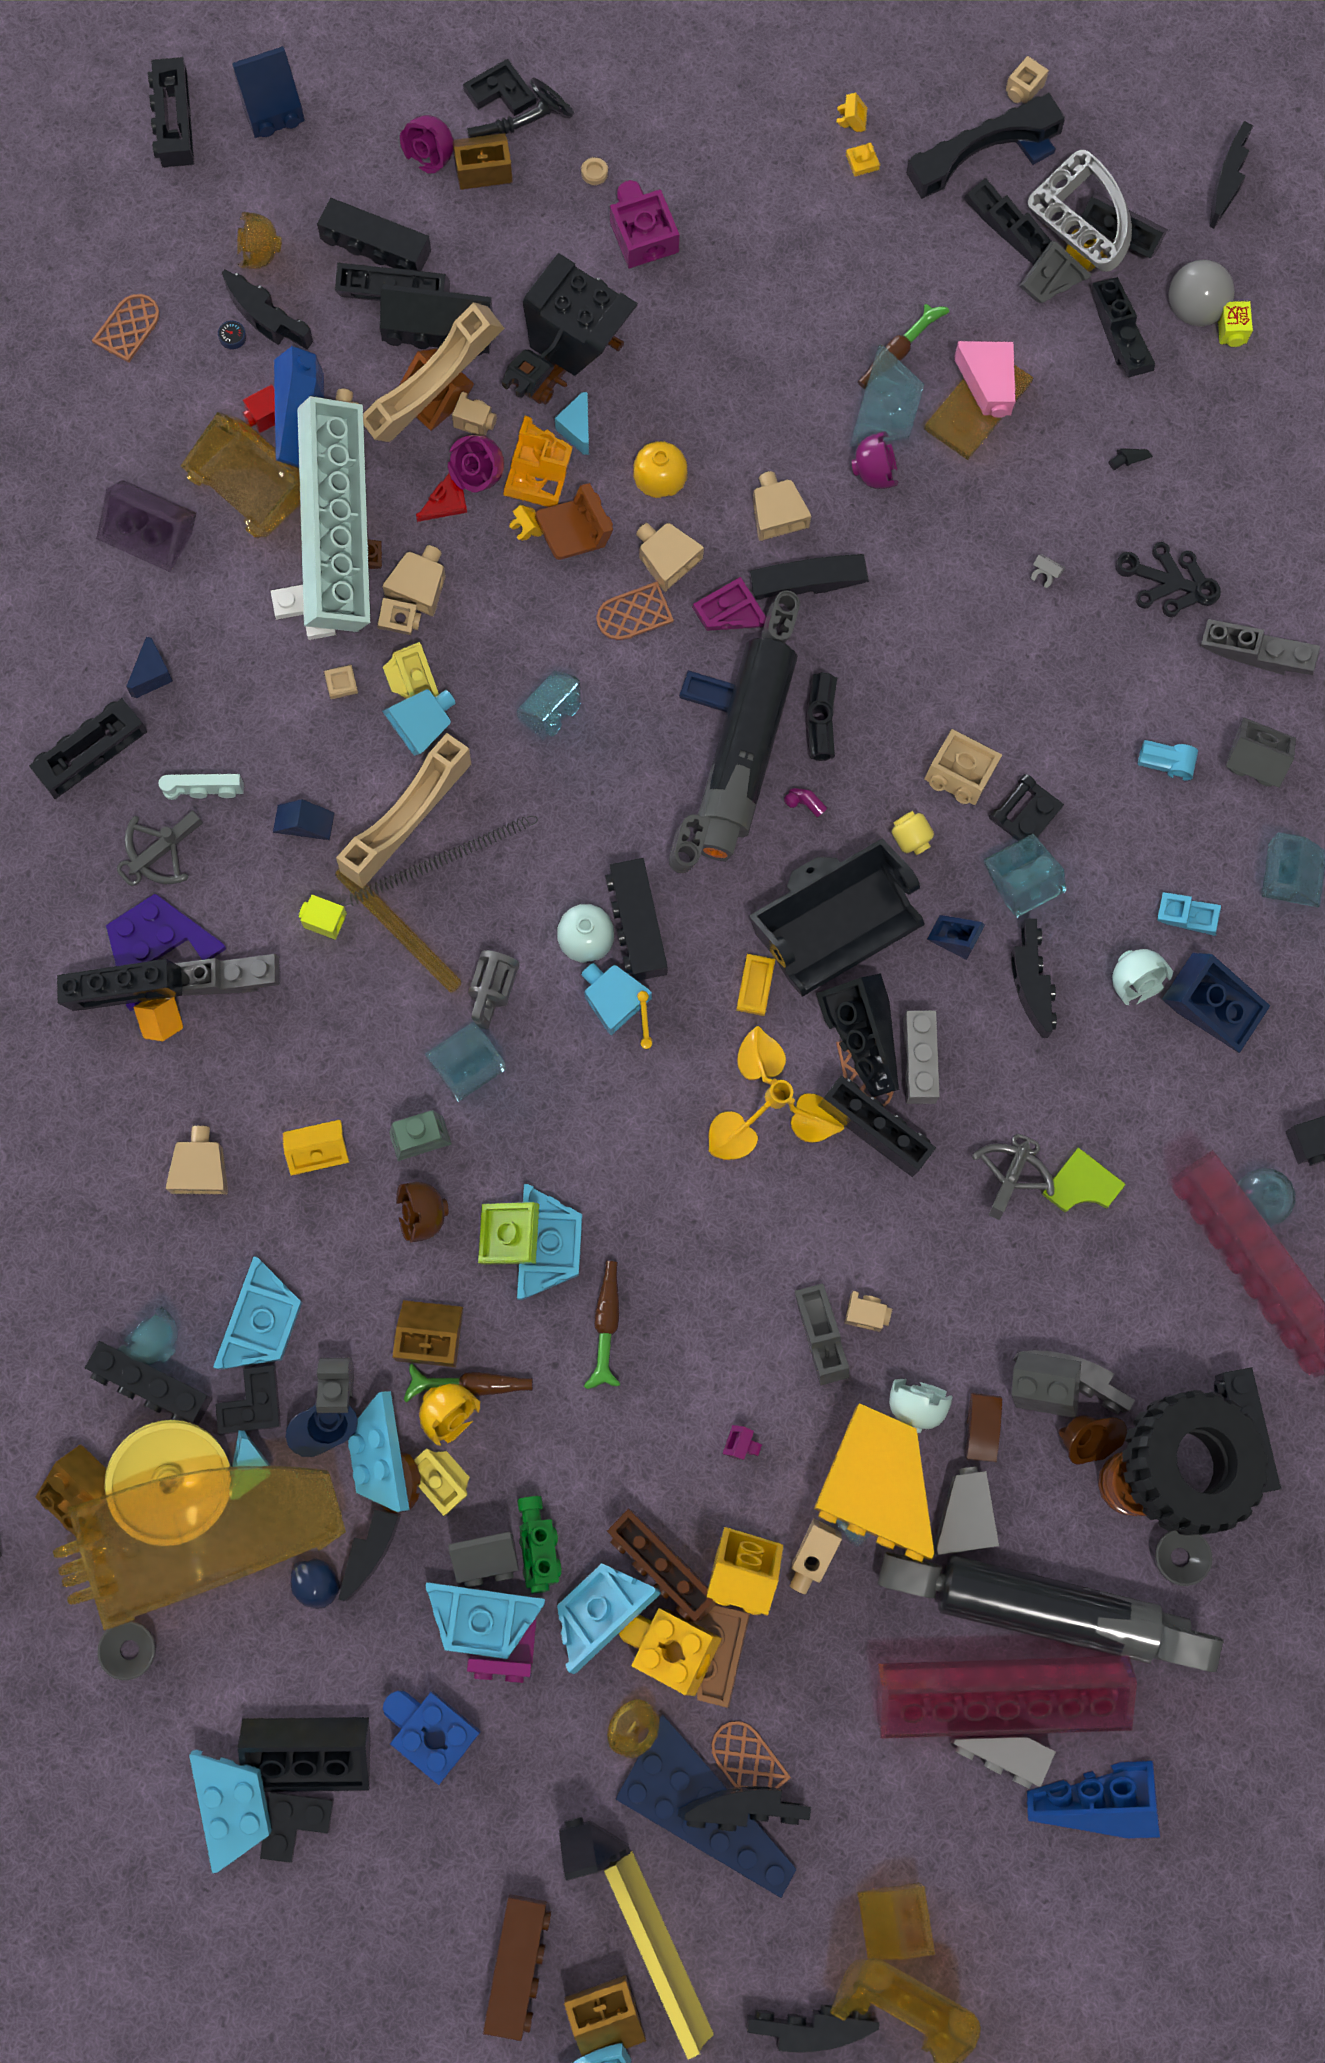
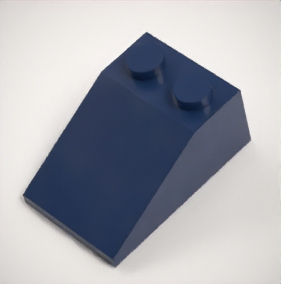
M284 46L232 63L244 113L255 138L260 136L269 137L275 131L284 128L293 129L305 121Z
M1203 953L1191 954L1162 998L1176 1013L1238 1053L1241 1052L1270 1007L1264 999L1213 954Z

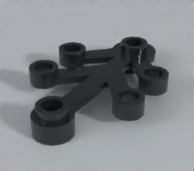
M1164 542L1155 544L1152 555L1155 559L1161 561L1166 572L1140 564L1138 556L1132 552H1124L1118 557L1115 568L1121 576L1130 577L1137 575L1163 584L1149 591L1143 590L1138 594L1136 603L1140 608H1149L1154 601L1178 590L1188 592L1189 594L1178 600L1169 599L1165 602L1163 613L1168 617H1175L1180 610L1195 603L1210 606L1215 604L1220 598L1221 589L1218 582L1212 578H1205L1196 562V555L1192 551L1182 552L1178 562L1182 568L1188 569L1193 581L1183 577L1170 554V547ZM1163 548L1166 554H1158L1156 549ZM1183 557H1190L1192 563L1184 562ZM1123 563H1128V564H1130L1131 569H1130V570H1127V569L1123 568V567H1122V564H1123ZM1207 589L1210 591L1211 595L1206 596L1202 593L1201 590ZM1147 596L1150 599V602L1144 603L1141 601L1140 597ZM1167 605H1174L1176 607V611H1169L1167 609Z

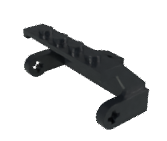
M883 838L842 862L837 858L816 857L791 873L787 885L789 893L749 915L756 936L775 957L788 981L802 997L925 925L923 917L910 904L906 894L910 895L920 889L918 878L910 866Z

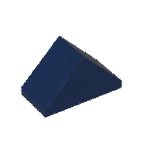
M147 636L126 686L131 697L134 698L141 697L173 682L152 638Z
M303 799L280 804L277 807L273 833L330 840L335 813Z
M940 915L927 940L967 960L985 924L979 921Z

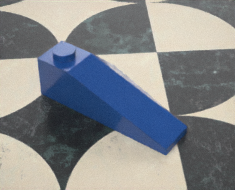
M291 346L274 359L276 461L299 468L298 407L310 396L324 398V373L316 354Z
M1153 1761L1120 1762L1111 1765L1113 1773L1096 1778L1094 1772L1091 1771L1083 1774L1085 1780L1071 1786L1068 1782L1061 1780L1027 1791L1028 1821L1122 1838L1160 1837Z

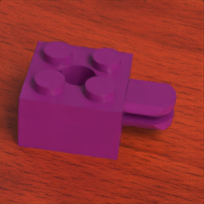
M630 180L621 183L617 192L619 203L610 205V225L628 269L679 253L680 234L661 189L644 194L641 186L636 181Z

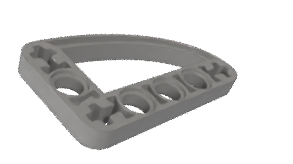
M1079 150L1073 153L1030 195L1028 206L1033 214L1099 270L1108 272L1121 263L1129 249L1132 235L1129 209L1112 175L1089 151ZM1091 174L1100 181L1113 200L1118 222L1114 243L1109 241L1063 203ZM1060 180H1068L1062 188H1055ZM1040 202H1046L1048 207L1045 209V207L1041 205ZM1064 212L1059 220H1051L1054 214ZM1072 226H1080L1076 233L1067 234ZM1097 239L1092 247L1084 248V244L1088 240ZM1103 251L1109 258H1102L1100 252Z

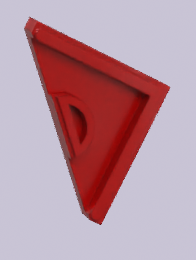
M450 473L443 482L439 483L430 495L428 502L416 514L417 522L468 513L463 489L455 484L451 479Z

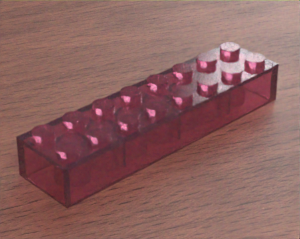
M1212 1150L1171 1180L1174 1183L1172 1189L1180 1200H1186L1192 1208L1190 1214L1195 1222L1206 1227L1210 1233L1208 1239L1217 1250L1222 1249L1227 1256L1226 1264L1229 1269L1236 1275L1239 1273L1245 1281L1244 1289L1252 1299L1257 1298L1264 1307L1262 1313L1270 1324L1275 1323L1282 1332L1280 1338L1285 1346L1290 1350L1294 1349L1300 1357L1298 1363L1303 1371L1308 1375L1312 1373L1314 1378L1324 1375L1325 1303Z
M1129 1656L878 1664L877 1719L880 1738L1132 1731L1137 1680Z

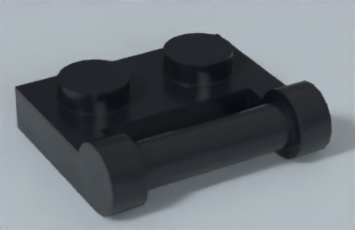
M1023 774L1018 780V786L998 810L994 809L989 819L1029 849L1063 808L1064 804L1039 786L1030 775ZM1029 791L1034 797L1017 818L1011 822L1007 819V815Z

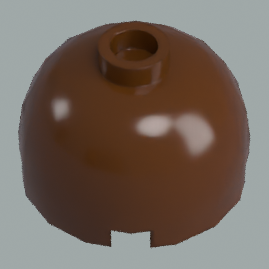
M424 1182L399 1185L396 1204L402 1203L403 1219L399 1218L405 1240L411 1243L434 1237L439 1233L444 1224V1216H448L447 1200L445 1198L442 1199L440 1193L432 1185Z

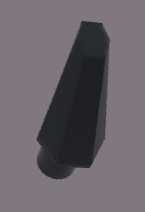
M1121 448L1117 450V456L1109 461V466L1116 470L1123 464L1129 466L1153 456L1147 449Z

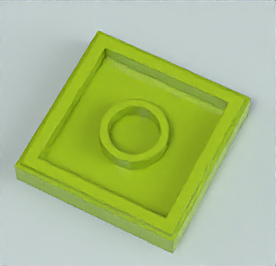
M535 1202L482 1204L478 1263L488 1265L536 1264L539 1204Z

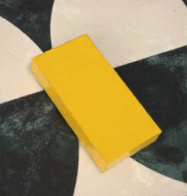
M747 954L736 1011L765 1016L776 959Z

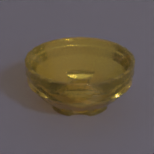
M639 1699L631 1700L622 1705L612 1717L608 1727L607 1737L610 1748L625 1758L638 1757L649 1750L658 1737L659 1716L657 1711L649 1703ZM648 1728L649 1732L646 1739L638 1743L640 1732Z

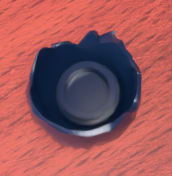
M314 1558L310 1561H300L293 1565L294 1569L291 1572L290 1578L291 1590L301 1604L313 1609H321L327 1607L335 1600L340 1590L339 1581L336 1573L325 1561Z

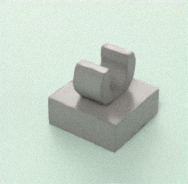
M1039 554L1033 564L1039 569L1032 573L1031 579L1035 581L1040 573L1046 574L1047 582L1044 587L1048 588L1053 583V576L1060 578L1066 567L1043 554Z

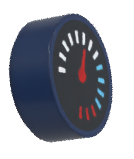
M227 321L219 327L218 337L220 343L225 348L237 349L245 343L246 332L241 323Z

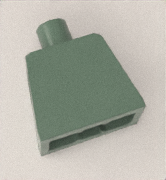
M433 1110L396 1121L391 1125L389 1134L398 1161L451 1145L443 1116Z

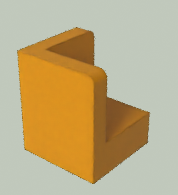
M174 997L143 1001L133 1007L144 1039L165 1041L183 1029Z

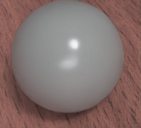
M1196 260L1183 266L1173 277L1168 293L1169 304L1173 313L1183 322L1193 326H1209L1218 322L1221 318L1223 307L1228 302H1233L1235 288L1231 275L1221 264L1211 260Z

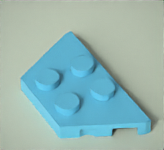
M524 1184L523 1202L539 1204L536 1264H519L517 1300H524L579 1276L582 1214L570 1207H566L551 1196L541 1193L529 1184Z
M257 1257L252 1259L213 1366L216 1369L221 1370L280 1361L284 1356L302 1302Z
M391 1391L380 1392L358 1417L357 1430L348 1440L356 1493L396 1512L408 1511L410 1509Z
M601 1563L557 1605L559 1620L562 1623V1642L567 1646L569 1662L566 1663V1668L568 1672L576 1674L661 1594V1591Z
M427 1582L425 1586L441 1634L440 1637L444 1650L503 1659L509 1658L545 1605L546 1600Z
M193 1750L189 1757L213 1874L218 1873L268 1837L272 1829L260 1769L248 1765H237L234 1761L222 1757L220 1760L202 1755L203 1751Z

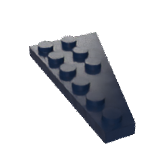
M661 1714L615 1800L782 1898L796 1871V1867L757 1822L750 1819V1814H748L747 1827L737 1826L735 1832L717 1829L718 1824L706 1823L705 1828L686 1826L687 1820L678 1817V1810L685 1805L708 1794L726 1790L727 1788L667 1718Z

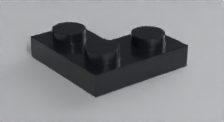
M508 59L463 84L464 92L478 110L501 98L515 117L537 104L536 96Z
M274 1365L243 1369L246 1400L215 1404L219 1435L238 1433L239 1430L248 1432L281 1427L276 1367Z
M270 1792L268 1814L272 1831L262 1841L260 1859L292 1863L297 1830L328 1834L334 1800Z

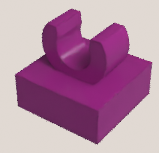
M732 1425L722 1454L744 1460L746 1453L759 1456L762 1444L751 1440L754 1433L753 1430L744 1426Z

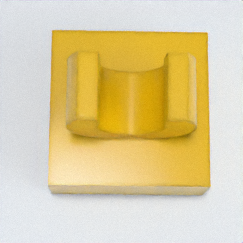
M856 92L846 95V104L837 107L839 113L845 116L838 118L836 122L843 128L851 126L855 132L866 131V105Z
M871 142L846 150V157L854 177L880 169V163Z
M519 505L513 511L517 519H514L509 525L511 529H517L522 526L523 530L517 536V539L524 541L528 540L531 535L537 537L543 535L535 519L536 511L533 508Z

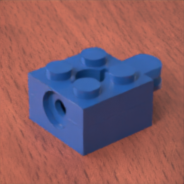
M400 1690L387 1696L383 1704L385 1716L401 1729L390 1744L438 1785L442 1783L482 1732L434 1691L430 1692L422 1704L407 1692Z

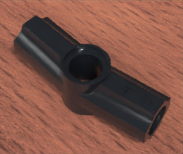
M823 672L813 674L806 717L810 759L816 761H827L835 757L832 717L837 677ZM821 713L826 716V719L819 721L813 715Z

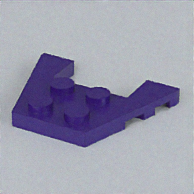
M153 894L106 925L116 966L158 960L187 940L190 941L202 960L212 959L226 950L222 942L156 894ZM141 1002L129 1003L126 1006L131 1012L134 1010L133 1007Z

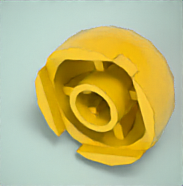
M656 441L645 445L638 452L633 464L635 483L644 494L654 498L675 495L684 487L687 480V461L683 452L675 445L665 441Z
M444 1384L437 1388L433 1387L423 1396V1402L419 1411L421 1428L437 1446L441 1445L440 1441L442 1440L450 1443L473 1422L463 1424L473 1413L474 1409L479 1412L480 1401L469 1390L458 1384Z

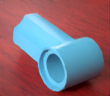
M1144 740L1140 750L1138 765L1168 772L1169 777L1173 778L1175 775L1183 777L1184 781L1193 779L1198 750L1186 744L1169 746Z

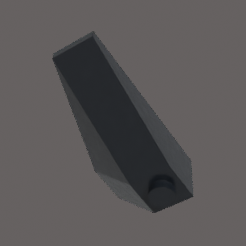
M881 973L861 977L816 993L825 1023L829 1029L836 1028L842 1039L839 1045L844 1052L850 1051L851 1058L855 1063V1070L871 1096L877 1097L899 1090L890 1001Z
M583 1817L564 1821L565 1827L559 1829L565 1881L597 1873L610 1866L611 1862L620 1860V1856L623 1857L630 1854L629 1844L591 1820L584 1822Z

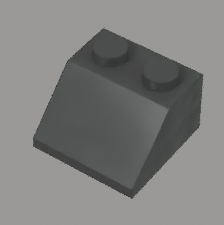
M1243 717L1229 752L1226 767L1239 776L1248 775L1256 778L1264 786L1271 787L1273 785L1280 788L1294 760L1296 738Z
M1021 1351L1013 1369L1012 1398L1015 1407L1076 1418L1082 1361Z
M511 1532L448 1544L457 1583L464 1582L465 1588L483 1585L482 1578L495 1576L496 1582L514 1578L513 1572L520 1571L514 1538Z

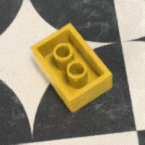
M724 1527L713 1564L707 1597L720 1605L728 1606L731 1604L743 1608L749 1614H764L768 1616L779 1580L783 1544Z

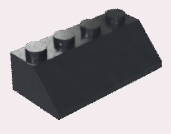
M382 284L380 304V332L382 341H386L392 346L411 344L418 349H427L428 347L439 348L448 336L454 321L473 302L489 307L493 313L492 299L487 296ZM491 343L478 356L483 353L490 354Z
M369 1717L242 1718L237 1746L239 1765H248L260 1769L264 1792L370 1790L371 1735Z

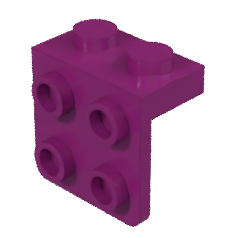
M537 1617L508 1659L471 1654L468 1659L467 1672H474V1679L492 1680L493 1674L505 1675V1681L524 1683V1677L532 1676Z

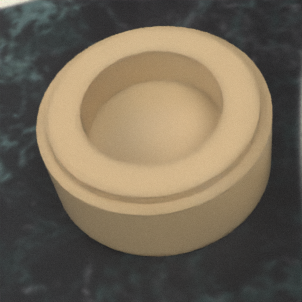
M600 158L587 159L581 167L583 180L590 185L603 183L608 177V166L605 161Z

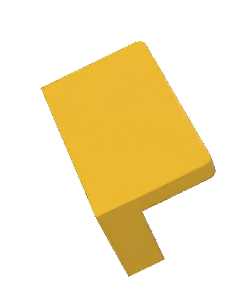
M341 1120L283 1133L284 1154L290 1175L349 1163Z

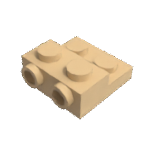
M952 729L933 760L924 780L928 781L934 790H946L955 795L956 800L962 804L971 803L976 805L1002 754Z

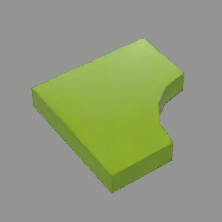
M1077 1148L1053 1179L1054 1195L1049 1196L1047 1189L1044 1190L1042 1195L1063 1212H1067L1072 1206L1083 1202L1097 1203L1107 1209L1126 1184L1080 1148Z

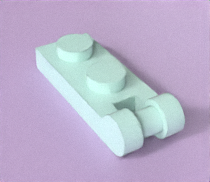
M240 774L164 775L158 782L164 796L170 800L178 798L180 794H190V797L198 799L206 798L207 794H218L222 798H234L236 794H243L244 783Z

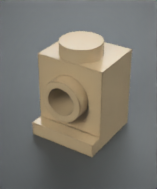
M1027 56L1008 78L1006 91L1009 98L1015 103H1028L1045 86L1049 70Z
M462 392L452 414L454 428L478 436H485L488 429L493 430L497 414L492 413L491 407L485 402L470 400L467 393Z
M383 598L378 629L412 635L413 629H419L421 613H416L417 605ZM398 614H403L406 620L404 623L399 624L395 621V617Z
M853 1291L851 1293L844 1324L878 1332L882 1330L883 1325H889L892 1308H888L885 1304H880L881 1299L864 1295L863 1299H859V1292Z

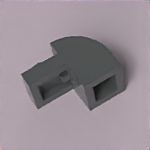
M320 1358L317 1367V1413H348L349 1397H353L354 1384L352 1358Z

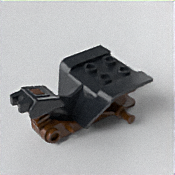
M558 253L527 292L523 300L530 348L541 355L539 356L529 349L523 350L507 366L504 379L502 380L503 388L508 389L510 385L514 384L516 385L517 397L522 398L526 395L538 404L543 403L546 405L551 400L554 394L553 388L557 383L567 387V383L561 379L566 371L576 376L601 355L607 345L618 352L620 348L622 349L624 341L614 335L631 315L638 303L621 292L618 294L610 289L603 280L593 278L577 268L574 262Z

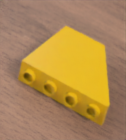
M859 1403L852 1415L814 1509L820 1511L818 1517L833 1524H836L837 1519L849 1524L847 1530L862 1537L865 1536L866 1532L877 1537L876 1543L892 1550L895 1545L906 1550L905 1556L922 1563L924 1558L927 1560L932 1559L934 1548L917 1428Z

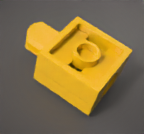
M658 1608L653 1621L638 1615L619 1633L620 1638L624 1642L639 1649L631 1665L632 1667L686 1696L696 1695L722 1640V1637L691 1621L688 1622L682 1616L669 1609Z

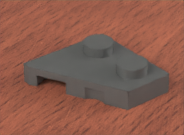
M1052 241L1019 287L1035 301L1043 303L1053 298L1054 295L1070 289L1071 286L1089 279L1091 274L1056 241Z

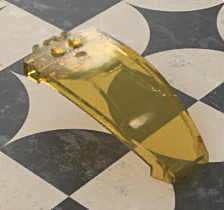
M286 1466L223 1467L159 1478L68 1507L77 1541L55 1548L53 1554L55 1558H62L77 1552L81 1553L82 1558L65 1563L58 1569L59 1574L63 1576L74 1573L62 1579L64 1587H72L89 1581L91 1586L67 1597L68 1604H79L94 1598L103 1630H107L133 1621L135 1616L222 1586L315 1547L320 1551L344 1534L346 1530L328 1470Z

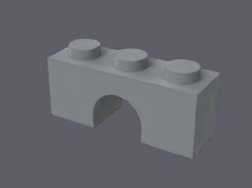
M906 1011L903 1018L904 1047L907 1050V1071L905 1075L906 1104H936L940 1097L936 1011Z

